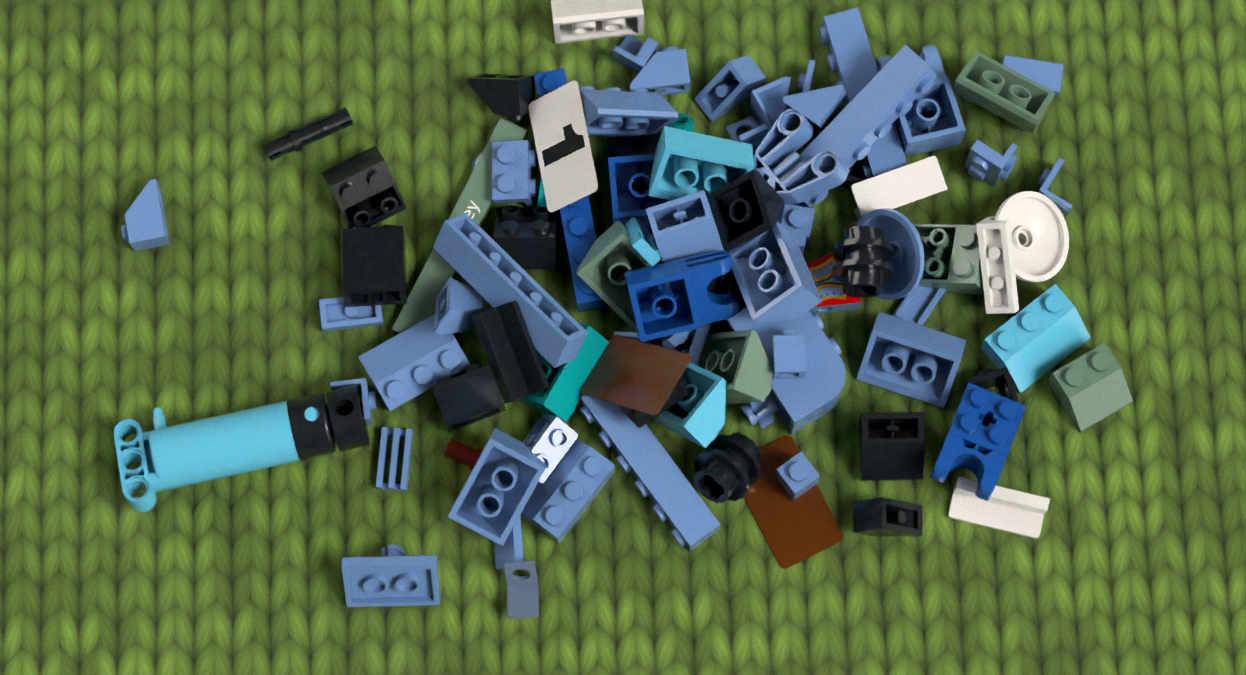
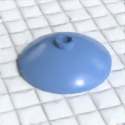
M882 208L868 212L858 221L856 226H872L883 230L884 241L894 247V257L887 261V263L893 266V278L883 283V292L876 297L884 300L903 298L914 291L923 274L924 249L921 238L911 221L896 210Z

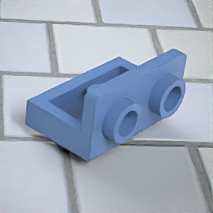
M977 139L969 152L964 167L968 169L967 172L976 180H985L995 186L999 179L1005 181L1012 172L1013 165L1018 159L1014 155L1018 146L1012 143L1004 156H1002Z
M528 140L492 142V201L494 203L525 202L526 206H533V197L538 196L537 179H533V168L538 166L537 151L532 149Z

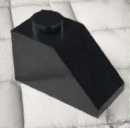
M483 73L467 78L468 85L495 115H507V120L525 119V114L529 113V104L536 100L534 75Z
M883 497L853 502V532L869 536L920 537L922 536V505Z

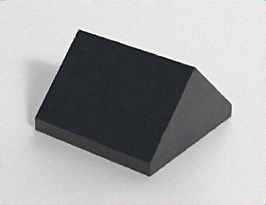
M752 170L707 195L724 251L729 252L776 226L784 200L757 170Z

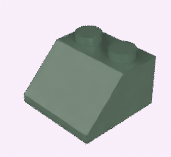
M1106 343L1099 345L1056 370L1048 379V383L1079 432L1086 430L1133 402L1122 368Z

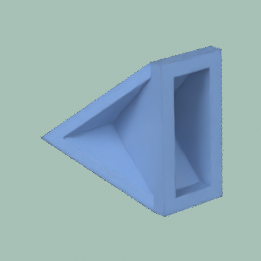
M782 77L751 91L749 110L761 125L766 124L768 132L782 112L786 110L783 96H788L791 77Z
M841 84L783 96V101L789 109L794 108L802 112L811 125L822 132L841 112L848 95L847 90Z

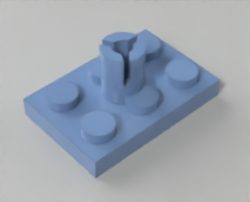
M391 544L388 545V548L384 546L381 549L380 557L357 556L342 558V575L347 607L440 605L441 593L437 555L405 556L404 548Z

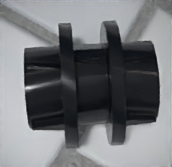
M872 226L849 227L844 231V240L837 242L833 246V257L840 262L832 267V276L837 281L842 282L843 294L858 298L875 297L883 292V283L893 278V266L887 263V261L894 257V247L884 241L883 230Z
M739 432L730 435H718L695 458L694 470L696 474L692 481L704 497L716 504L726 500L737 501L743 498L750 486L754 485L761 475L759 461L762 454L758 446L750 438Z

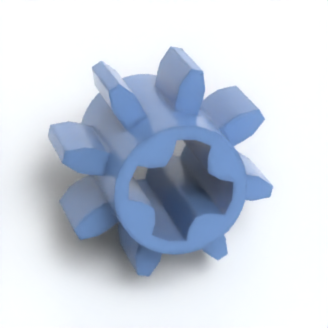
M770 394L766 397L765 402L745 403L740 406V410L749 425L752 427L759 423L762 429L774 422L775 417L773 413L778 411L777 405Z

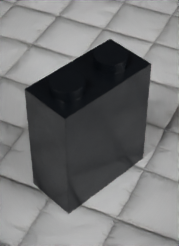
M384 225L382 227L368 228L356 226L350 229H342V292L345 307L407 304L406 241L403 226Z

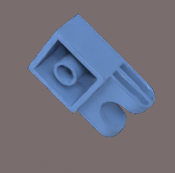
M935 45L923 46L920 58L937 75L933 86L929 91L924 94L921 93L913 101V106L908 113L899 116L894 121L905 157L959 145L966 131L949 78L945 74ZM891 56L877 57L876 66L878 72L892 59Z

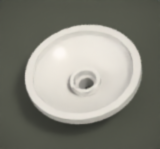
M1034 191L1019 192L1008 197L999 207L995 220H1010L1016 278L1031 283L1052 278L1064 265L1069 249L1068 228L1060 209L1047 196Z

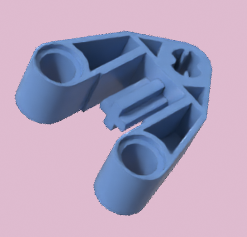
M794 108L782 112L754 154L753 170H757L784 200L783 204L802 203L841 185L848 175L846 165L833 151H822L807 163L799 156L796 151L812 137L813 127L802 112ZM800 123L797 129L791 131L793 125ZM835 164V167L832 171H830L829 173H825L826 169L830 165Z

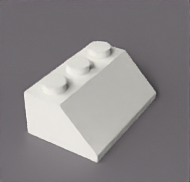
M551 0L555 44L624 37L628 34L631 36L644 34L642 0Z

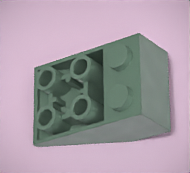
M913 224L923 244V272L928 273L934 278L930 279L926 276L920 280V286L933 289L943 288L946 289V292L957 294L984 295L976 225Z

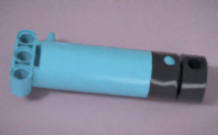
M353 385L326 391L327 402L324 394L317 393L166 427L162 409L157 407L153 409L154 430L143 432L140 425L132 419L120 421L114 429V441L123 494L130 507L134 511L142 513L154 507L156 493L333 454L336 451V443L339 452L369 446V433L364 420L363 405L358 387ZM136 434V438L132 441H124L127 436ZM141 462L137 469H129L133 463ZM146 490L142 497L133 498L137 491Z

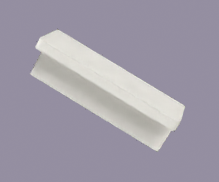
M936 156L919 160L850 186L857 208L854 209L857 220H860L870 211L882 208L894 209L947 190Z
M989 216L976 223L986 314L1016 313L1019 311L1010 220H995V216Z
M963 477L957 478L948 512L949 518L1033 539L1039 538L1044 514L1048 511L1050 498L995 486L989 501H985L975 495L978 481Z

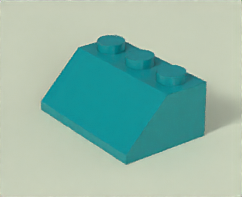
M582 323L579 324L588 334L576 358L554 368L536 350L549 387L517 399L542 414L557 416L566 423L574 413L583 395L580 393V388L609 343L607 339L592 327Z

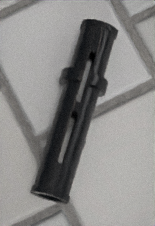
M344 107L296 130H293V128L289 129L287 134L263 143V146L270 161H273L292 151L299 152L302 150V147L352 126L353 122L347 108Z

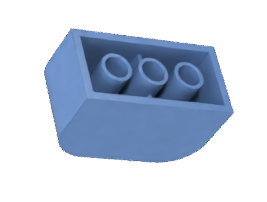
M745 308L727 319L726 332L756 331L772 370L773 335H779L780 331L786 330L797 331V335H805V378L773 379L772 376V388L769 393L777 405L778 416L792 435L831 411L839 401L846 378L845 366L839 356L841 349L833 338H827L822 330L825 326L816 312L811 314L808 311L798 319L755 323L752 321L748 308Z

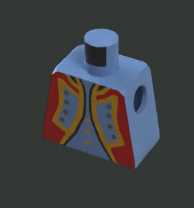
M833 252L807 264L822 299L820 304L810 310L811 314L814 312L821 314L856 310L860 307L861 298L843 294L842 282L837 281L832 276V267L840 262L833 257Z

